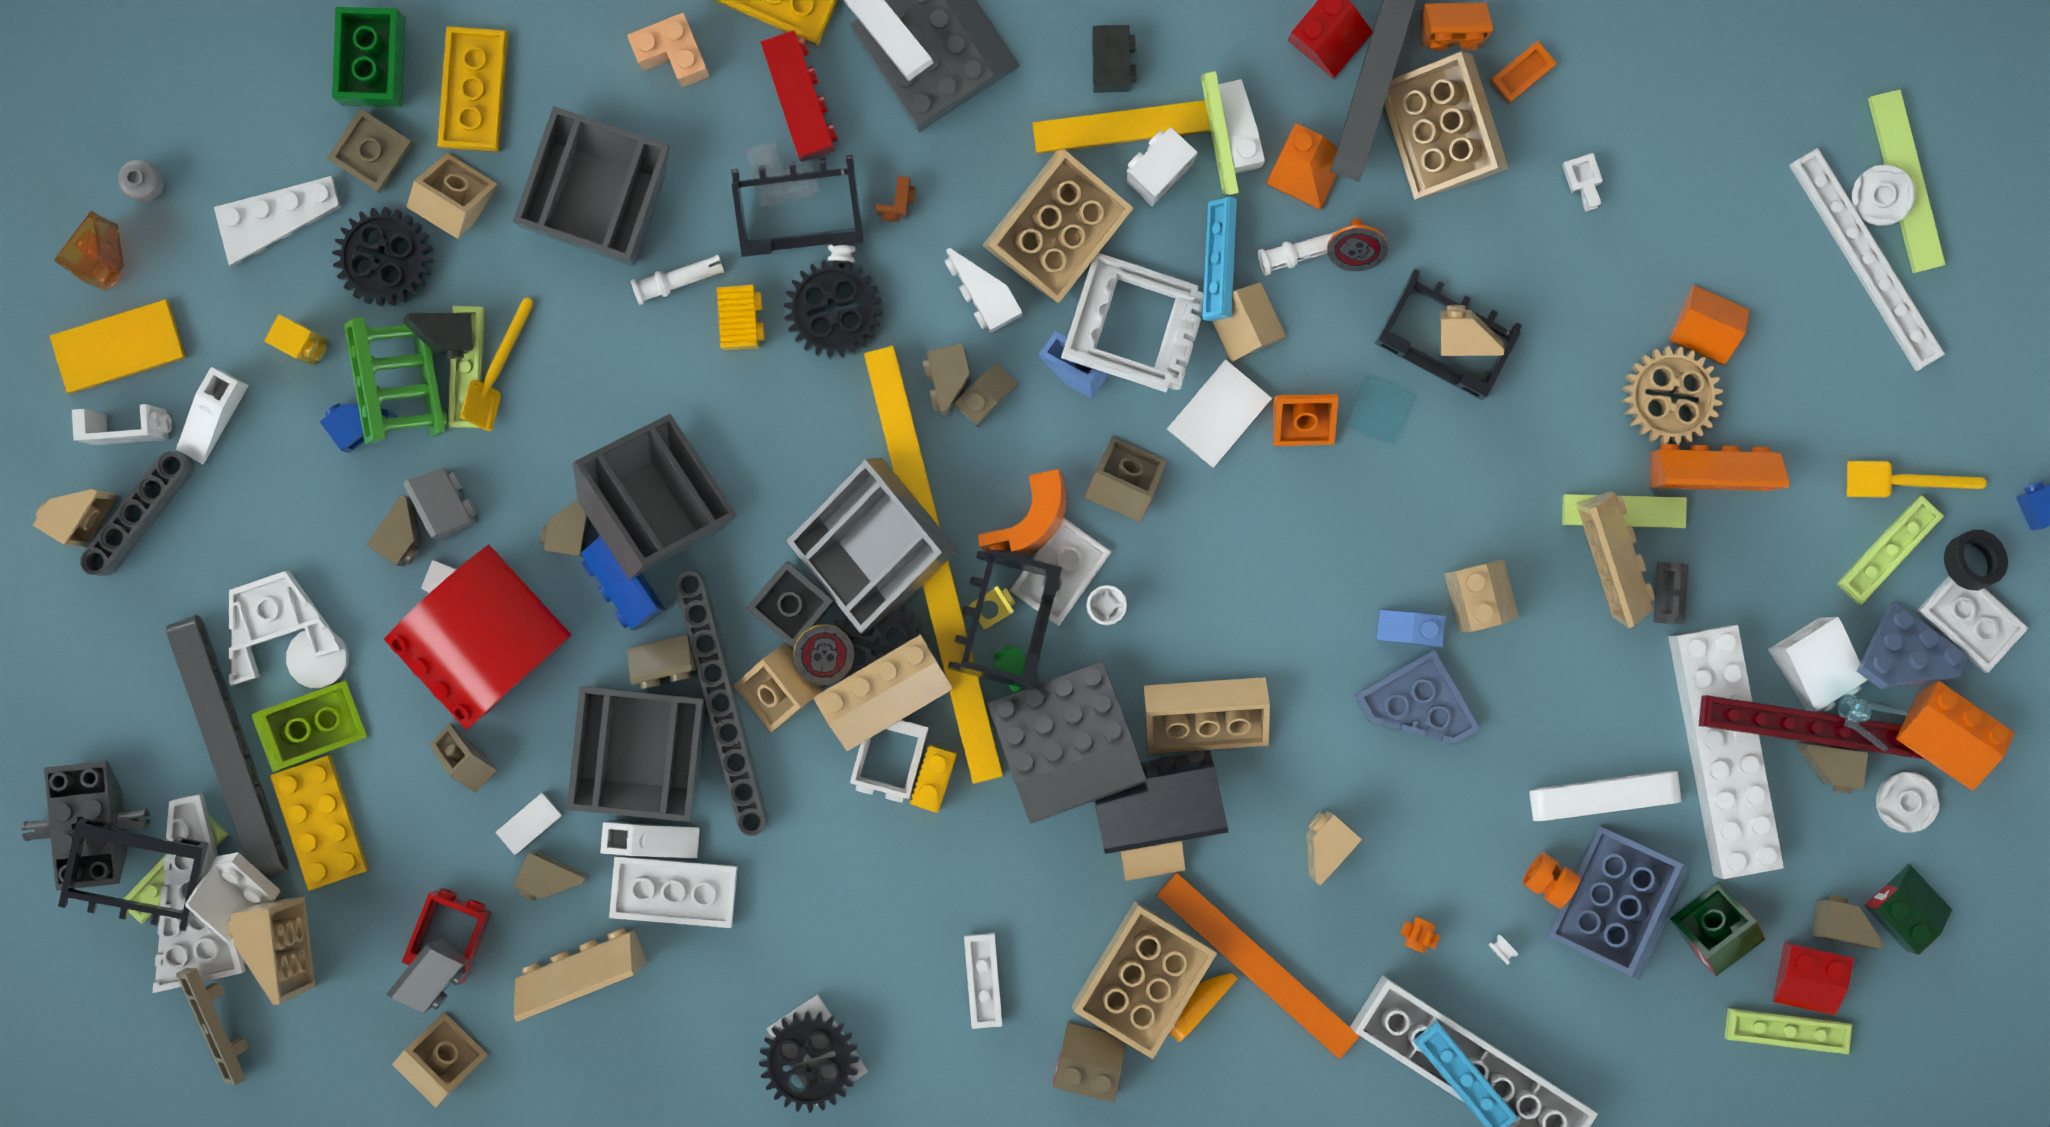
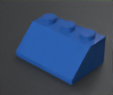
M601 536L581 552L585 559L581 562L582 566L590 577H597L601 584L598 587L599 592L608 603L610 601L614 603L618 609L615 616L624 628L629 626L631 630H637L666 610L642 573L630 580L628 579Z

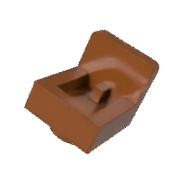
M897 176L894 206L876 204V214L882 216V220L900 222V218H907L908 205H914L916 187L911 186L910 177Z

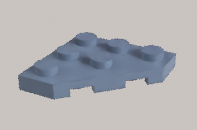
M1894 602L1887 607L1856 672L1882 690L1892 689L1895 686L1901 685L1910 687L1927 685L1930 682L1942 681V683L1953 682L1960 677L1969 655Z
M1435 650L1429 651L1354 695L1369 722L1456 744L1481 729Z

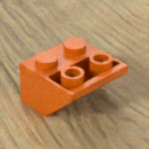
M1486 2L1425 4L1421 10V46L1430 47L1431 51H1445L1451 46H1460V50L1463 51L1477 50L1493 32V25Z

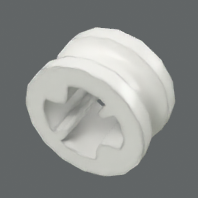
M847 245L828 246V250L831 251L828 262L834 263V261H839V264L855 263V259L852 258L855 247Z
M1498 935L1496 937L1497 941L1495 943L1490 942L1488 946L1508 965L1510 958L1513 956L1517 957L1519 954L1501 935Z

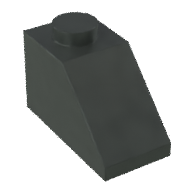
M408 313L403 317L404 324L434 353L445 354V359H462L464 354L473 350L471 313Z

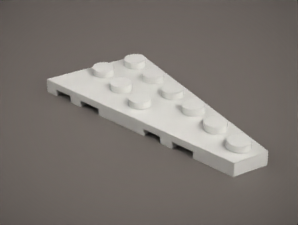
M203 793L169 801L166 838L170 841H173L176 837H183L208 842L201 879L215 857L218 856ZM166 854L163 870H165L164 886L161 889L160 906L183 910L194 859ZM193 914L189 918L186 931L179 930L181 919L160 916L158 924L159 945L158 953L155 957V966H157L156 979L153 982L152 993L181 987L176 973L185 968H197L203 982L241 974L246 971L243 958L235 948L233 940L225 942L196 915Z

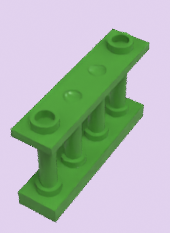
M364 317L352 318L346 322L344 328L365 445L375 444L384 440L387 431L429 426L430 437L438 436L445 432L447 415L445 410L441 409L431 349L406 325L370 328L368 325H365ZM413 337L416 352L414 355L384 358L371 356L369 344L372 340ZM418 366L421 384L390 388L376 386L374 374L378 370ZM424 397L426 414L387 419L381 415L380 404L382 401Z

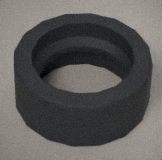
M1973 529L1952 539L1946 546L1943 556L1945 569L1949 577L1958 586L1966 590L1979 591L1999 582L2006 574L2008 567L2007 552L2002 542L1995 535L1985 530ZM1966 544L1976 546L1984 554L1988 566L1986 576L1977 575L1968 567L1964 558Z

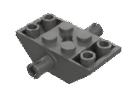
M108 761L44 768L49 820L24 821L21 831L35 830V832L23 833L24 841L51 838L56 891L62 890L74 830L78 821L86 818L115 824V830L126 832L127 829L149 828L151 819L138 820V818L150 816L147 808L132 811L123 810L120 785ZM85 838L74 889L119 884L127 854V846Z

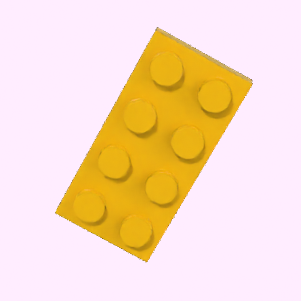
M331 755L270 775L308 891L369 871Z

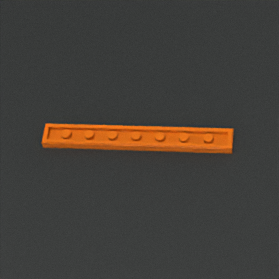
M1177 872L1156 894L1339 1060L1359 1039L1360 1036Z

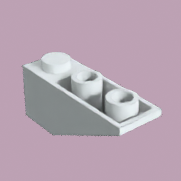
M951 248L946 250L948 259L944 260L951 275L955 276L958 274L963 285L959 289L966 302L973 301L978 311L974 313V316L982 330L987 327L991 334L1022 317V311L1006 284Z
M211 367L195 394L176 450L204 465L249 385L222 370Z
M608 820L603 822L600 853L627 856L698 858L700 827Z

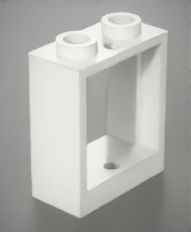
M900 720L886 728L891 731L918 737L905 788L861 776L871 738L860 744L850 781L851 784L856 785V791L873 795L874 790L886 793V799L901 803L904 798H911L929 727L906 720Z

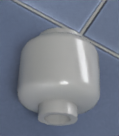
M132 160L125 163L120 169L118 184L121 191L128 197L139 202H150L162 193L164 178L161 171L154 165L143 160Z

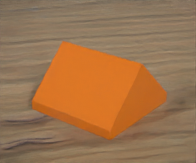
M1693 285L1668 341L1725 365L1746 334L1749 309Z
M1338 394L1276 395L1272 399L1274 446L1334 445Z

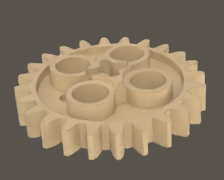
M1670 346L1663 349V356L1656 349L1651 351L1652 359L1647 355L1640 357L1643 366L1637 363L1631 366L1636 375H1626L1625 378L1631 382V385L1624 386L1621 389L1629 393V397L1621 400V403L1630 404L1631 407L1624 412V415H1634L1635 418L1631 421L1630 426L1640 424L1639 435L1650 432V442L1655 441L1660 436L1661 445L1667 444L1670 438L1673 444L1680 445L1681 437L1686 443L1692 442V433L1696 437L1703 436L1701 427L1706 429L1712 428L1713 425L1708 418L1719 417V414L1713 410V407L1723 404V402L1715 399V395L1722 393L1723 390L1714 388L1713 384L1717 383L1720 377H1710L1709 374L1713 371L1714 367L1711 366L1704 369L1705 357L1695 361V351L1692 350L1684 356L1683 347H1679L1673 354ZM1655 371H1659L1664 375L1665 383L1663 386H1658L1654 382L1653 375ZM1686 376L1691 377L1695 382V388L1692 392L1688 391L1683 385ZM1648 389L1662 394L1672 391L1674 396L1696 397L1698 402L1694 403L1685 399L1671 402L1672 400L1668 396L1647 395L1645 391ZM1651 401L1657 402L1660 406V414L1657 417L1653 416L1648 410V405ZM1681 406L1687 407L1690 411V419L1687 422L1679 417L1678 411Z

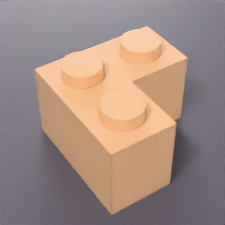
M684 12L627 35L637 62L643 71L670 61L682 88L711 77Z

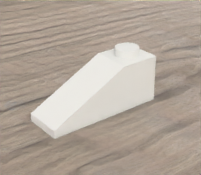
M1242 79L1219 84L1235 174L1262 168L1265 162L1264 154Z

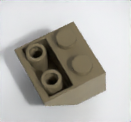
M963 343L927 351L928 359L923 360L927 381L934 382L935 389L929 390L934 411L940 410L942 417L949 416L955 406L954 402L962 395L971 381Z
M688 634L628 648L631 685L640 684L641 689L663 685V678L670 677L671 682L692 678V671L697 670Z

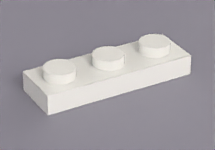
M995 933L964 935L972 1029L1002 1026Z

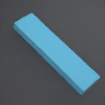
M1230 196L1208 202L1202 320L1209 322L1231 318L1237 199Z
M1437 1021L1413 1040L1485 1127H1509L1519 1119Z

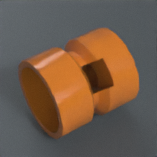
M1542 852L1528 868L1522 880V885L1537 895L1544 893V900L1561 909L1577 890L1581 876L1567 867L1559 868L1557 860Z

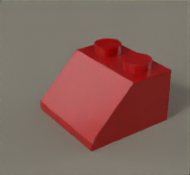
M1318 0L1292 30L1288 42L1334 79L1373 31L1350 1Z
M1784 942L1772 1002L1836 1015L1849 988L1854 958L1841 953Z

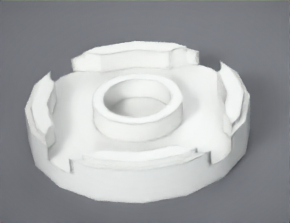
M1878 165L1868 169L1856 180L1852 190V204L1858 214L1866 223L1876 226H1888L1901 221L1911 211L1915 200V186L1910 177L1902 169L1891 165Z
M306 631L300 632L291 640L286 651V665L290 675L299 684L308 688H325L339 681L349 665V651L345 641L335 633L344 649L314 658Z
M1899 772L1889 776L1881 783L1876 794V808L1880 818L1888 827L1899 832L1910 833L1926 829L1935 820L1940 802H1938V792L1933 783L1927 777L1915 772Z

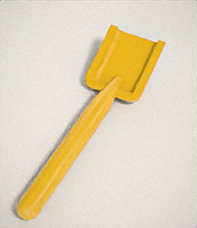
M529 297L522 300L487 371L484 383L477 379H473L469 383L460 417L483 430L492 431L501 394L492 386L499 377L532 310L534 302Z
M1847 461V497L1886 498L1891 495L1892 484L1962 489H1984L1987 486V481L1983 477L1918 474L1892 475V464L1888 461Z

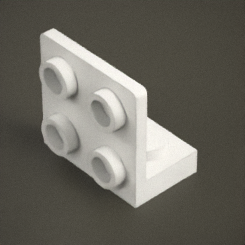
M237 852L215 857L186 901L185 906L225 942H230L233 940L228 934V920L231 919L230 913L254 906L256 903L274 901L281 890Z

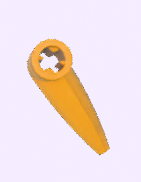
M1229 973L1198 984L1169 1034L1178 1043L1181 1042L1238 978L1233 973Z

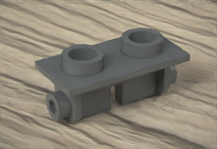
M1658 562L1654 623L1685 624L1689 564Z

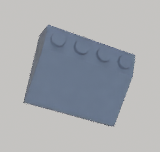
M1599 826L1577 874L1581 876L1579 886L1567 904L1560 909L1548 937L1640 980L1691 868Z

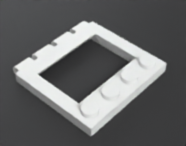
M1098 253L1091 262L1061 358L1163 392H1167L1168 388L1179 390L1181 389L1186 372L1185 367L1190 359L1193 341H1195L1200 325V316L1203 314V292L1197 291L1198 285ZM1117 280L1175 298L1154 368L1096 349Z

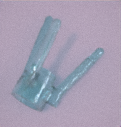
M1851 694L1844 695L1838 704V714L1846 719L1845 726L1856 730L1881 750L1887 751L1888 747L1860 726L1859 723L1865 722L1870 718L1872 709L1899 715H1907V710L1867 701Z

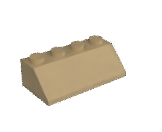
M919 635L816 695L813 699L845 750L849 751L953 690V687L922 635Z
M1266 677L1143 686L1147 754L1269 746L1270 701Z

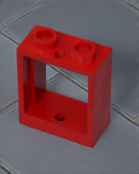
M440 888L439 891L435 890L428 893L402 963L410 965L420 953L440 903L478 918L464 954L469 960L464 967L467 973L458 983L459 985L466 981L492 912L485 910L486 905L479 901L468 899V902L456 898L457 893Z

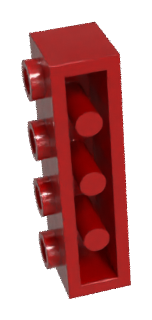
M795 30L760 41L800 162L834 152L835 149L832 142L838 141L833 124L826 125L823 114L827 113L828 109L823 94L816 95L814 85L819 84L814 67H807L804 56L809 55V51L804 37L798 39Z

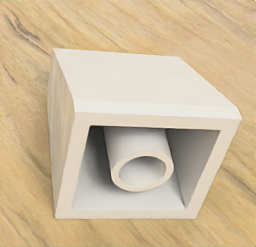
M1819 617L1768 649L1807 711L1824 713L1832 709L1836 705L1835 700L1843 695L1847 698L1856 694L1862 689L1860 684L1868 680L1856 672L1860 661L1839 617Z

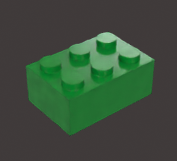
M335 8L332 98L340 105L402 107L406 17L397 8Z

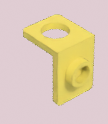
M997 585L993 590L986 593L984 602H995L998 606V613L991 619H987L980 614L979 623L983 629H988L1014 612L1011 606L1016 603L1007 588L1001 591ZM978 599L970 603L969 606L976 608Z

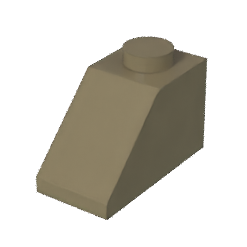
M996 363L977 379L954 402V405L972 424L978 427L1019 383Z
M400 495L366 544L396 566L403 567L406 563L408 565L412 563L419 553L417 547L421 542L415 506L409 496Z
M578 499L549 519L547 526H543L540 542L544 544V551L583 557L581 552L587 548L591 521L579 504Z
M450 723L429 745L450 777L475 793L496 772V769L486 755Z
M1798 743V751L1824 784L1834 785L1833 791L1852 794L1853 788L1864 789L1868 753Z
M534 850L527 854L513 887L520 890L519 894L521 896L536 901L537 898L543 899L580 885L588 880L589 875Z
M1829 895L1828 900L1816 901L1811 937L1868 949H1883V941L1860 907L1847 904L1848 898Z

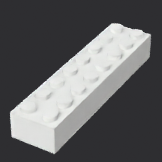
M1728 625L1668 636L1713 876L1728 879L1783 869V860L1759 735L1698 726L1702 695L1752 702L1738 625Z
M1383 975L1350 1026L1359 1036L1463 1101L1413 1042L1416 1037L1437 1021L1519 1119L1509 1127H1590L1598 1115L1589 1106Z

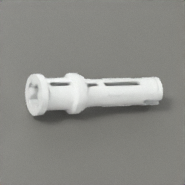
M1335 232L1294 244L1286 241L1282 243V246L1266 251L1263 248L1259 249L1257 254L1263 274L1267 276L1271 274V271L1284 267L1291 269L1300 261L1327 254V243Z
M715 255L714 257L667 273L659 270L655 272V275L639 281L632 279L630 281L640 306L644 304L645 300L660 295L667 297L668 294H671L670 290L725 272L719 255Z

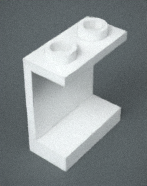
M142 404L140 405L141 429L108 432L106 414L86 409L72 410L74 441L96 446L169 440L168 432H171L172 422L170 415L167 414V410Z

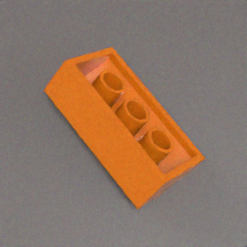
M1664 444L1660 445V450L1651 452L1650 488L1775 491L1789 488V478L1781 453L1771 452V447H1752V452H1740V446H1721V451H1710V446L1692 445L1691 450H1679V445Z

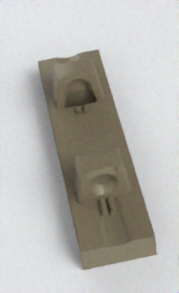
M185 968L177 972L176 976L225 1084L237 1085L246 1080L236 1056L248 1050L249 1046L245 1038L238 1037L229 1042L212 1004V1000L225 994L221 984L213 982L204 986L197 968Z

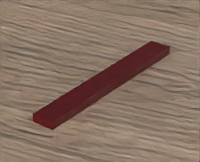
M1702 695L1698 725L1701 727L1924 759L1896 740L1902 726L1899 724Z

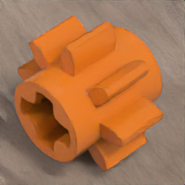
M1416 916L1413 923L1405 921L1400 933L1406 937L1404 945L1424 954L1428 947L1436 949L1440 939V935L1434 932L1437 925Z

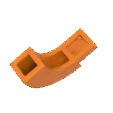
M1059 469L1029 475L1032 504L1027 516L1013 527L978 534L979 547L989 553L991 549L1006 553L1007 548H1010L1014 555L1023 557L1044 546L1058 530L1066 511V484L1064 475Z

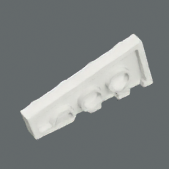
M329 176L214 207L229 266L234 267L240 264L241 260L252 254L260 253L272 243L289 237L293 234L292 232L305 225L309 226L338 210L342 205L335 179Z

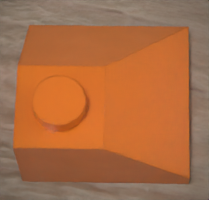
M1295 123L1266 185L1321 210L1337 176L1330 173L1337 147L1324 136Z

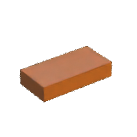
M1537 41L1496 74L1489 82L1504 100L1510 104L1554 68L1557 63L1541 43Z

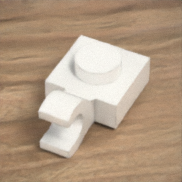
M1591 153L1564 162L1562 167L1571 193L1581 191L1582 203L1586 212L1597 209L1598 205H1601V200L1595 186L1601 184L1603 180L1594 154Z

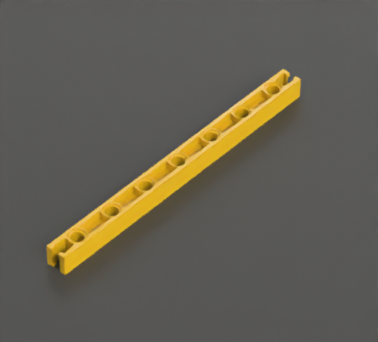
M890 346L866 352L864 357L893 471L940 527L895 348ZM947 560L923 584V589L944 672L953 687L950 695L972 782L975 784L1002 777L1003 772L979 678L948 669L949 662L961 664L966 648L965 645L954 642L956 635L968 637L949 560ZM971 650L968 662L975 664Z

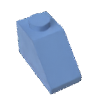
M1055 331L1040 351L1039 358L1067 386L1093 399L1107 379L1108 373L1061 358L1067 337Z
M1379 610L1376 640L1442 647L1446 616Z

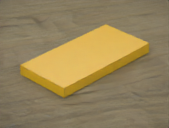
M714 0L784 32L795 30L798 38L804 37L805 41L816 46L819 45L838 3V0Z
M446 26L437 142L439 148L500 152L509 37L507 30Z
M166 299L50 335L67 394H74L186 358L170 302Z

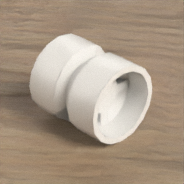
M1109 585L1099 586L1093 590L1086 603L1087 613L1090 618L1101 625L1115 624L1122 619L1127 608L1126 598L1122 591Z

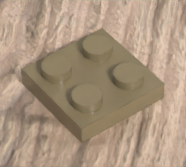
M360 108L327 159L381 193L414 143Z

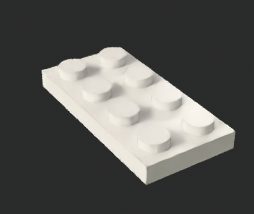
M615 856L609 918L732 928L738 866Z

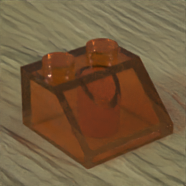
M90 211L54 261L81 281L106 291L108 287L116 284L121 275L120 271L124 267L118 224Z

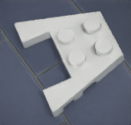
M283 571L229 590V629H232V647L229 648V659H231L230 686L260 677L251 649L252 646L304 628L314 658L344 649L340 640L290 571Z

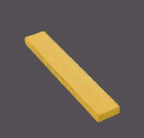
M1205 100L1032 122L1036 154L1056 152L1063 149L1073 150L1151 140L1160 130L1165 133L1170 127L1180 136L1211 132Z

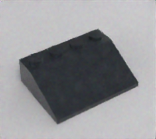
M1210 750L1193 751L1189 754L1173 757L1164 756L1156 760L1140 762L1147 782L1094 801L1105 854L1228 833L1227 821Z

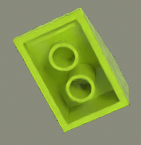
M346 680L251 715L273 772L367 737Z

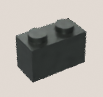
M1129 25L1093 26V93L1129 92L1131 83H1136V64H1130V53H1135L1136 39L1135 34H1130Z

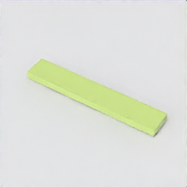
M1901 89L1871 96L1868 98L1884 164L1902 169L1915 186V200L1912 209L1899 221L1912 273L1942 267L1946 264Z

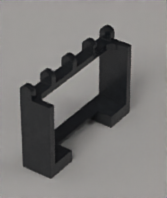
M847 155L846 163L848 167L827 170L826 158L819 159L821 171L797 173L796 163L789 162L790 174L767 177L766 168L763 165L759 166L760 178L740 180L738 169H731L733 181L731 186L741 256L772 254L774 250L824 244L839 246L863 243L864 236L853 155ZM848 175L855 228L748 241L741 193L742 187Z
M1414 268L1374 344L1483 400L1488 396L1521 333L1519 331L1522 324L1516 322L1512 330H1508L1493 322L1498 314L1497 311L1492 309L1487 318L1475 313L1491 330L1507 338L1503 345L1504 355H1498L1484 382L1466 372L1462 374L1411 347L1410 342L1390 332L1412 289L1446 307L1448 305H1465V310H1470L1466 308L1471 300L1470 297L1465 295L1461 304L1454 302L1440 294L1444 283L1438 281L1434 290L1419 283L1417 279L1420 271Z
M993 549L990 550V553L978 551L976 558L987 561L984 578L971 577L970 579L971 585L981 587L976 608L963 606L962 613L973 616L968 637L960 635L955 637V643L966 646L961 664L949 662L948 669L1031 690L1062 567ZM994 563L1047 577L1022 676L968 662Z
M86 818L78 821L74 830L58 907L66 908L69 898L89 902L87 913L94 914L97 903L121 908L119 919L123 920L127 919L129 909L152 914L151 925L158 926L160 916L181 919L179 930L186 931L189 918L193 913L186 908L185 904L183 910L74 889L85 838L194 859L185 899L186 903L201 880L208 842L183 837H176L173 841L115 830V824Z

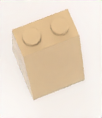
M1504 559L1444 573L1459 632H1474L1502 625L1519 618Z

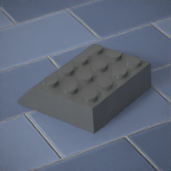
M977 0L885 1L933 61L932 65L910 81L906 79L859 19L850 24L853 34L918 132H921L1020 66Z
M553 106L513 222L520 228L635 266L665 180L670 146Z
M671 414L572 463L578 502L629 580L717 533L737 516Z
M883 458L865 459L786 540L860 633L866 632L896 612L958 551Z
M1103 661L1033 686L1031 690L1025 689L987 703L1030 824L1147 782Z
M580 686L567 810L691 822L699 783L707 707L705 698Z

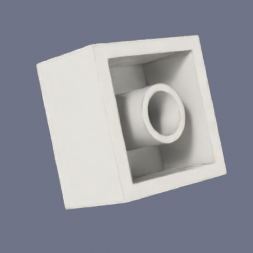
M1171 127L1165 133L1160 130L1150 140L1148 151L1144 155L1139 152L1127 165L1129 168L1126 171L1128 173L1126 183L1151 207L1194 164L1198 153Z

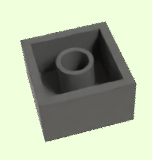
M786 561L748 605L747 609L794 648L801 634L815 626L835 601L795 566Z

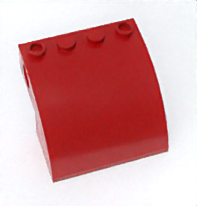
M488 544L432 590L383 640L448 709L453 717L468 730L487 715L522 680L537 670L572 634Z

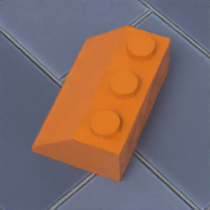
M1937 681L1918 691L1896 740L1972 791L1977 788L2003 759L2015 732L1942 682Z

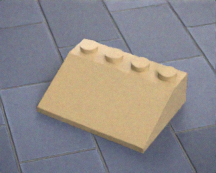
M1460 51L1391 80L1384 106L1414 200L1481 180L1509 169L1471 53Z
M1065 149L1057 150L982 246L1006 266L1059 304L1134 208Z
M1610 491L1576 502V506L1612 617L1630 628L1638 624L1653 610L1651 601L1655 600V596L1650 583L1645 584L1642 572H1645L1646 568L1641 555L1635 554L1632 545L1636 543V537L1632 526H1626L1623 514L1627 513L1622 496L1617 497L1616 493Z
M305 896L267 901L230 913L231 919L228 920V934L230 938H233L235 948L273 1005L281 1004L315 987Z
M1134 901L1071 1006L1078 1015L1151 1059H1154L1217 955V952L1160 915Z
M625 928L607 934L609 940L599 944L596 939L579 945L580 951L569 955L568 951L550 957L552 963L542 967L539 962L522 968L523 974L515 978V1021H521L635 975L648 964L635 929L627 933Z

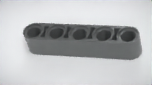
M171 451L159 456L80 557V565L85 573L108 576L116 571L193 473L194 464L190 457ZM174 459H178L180 469L173 474L170 465ZM158 482L161 486V492L159 496L154 498L151 490L153 485ZM139 506L142 516L136 522L132 515L134 509ZM120 530L123 540L117 546L114 543V535ZM101 554L104 564L98 570L95 566V559Z

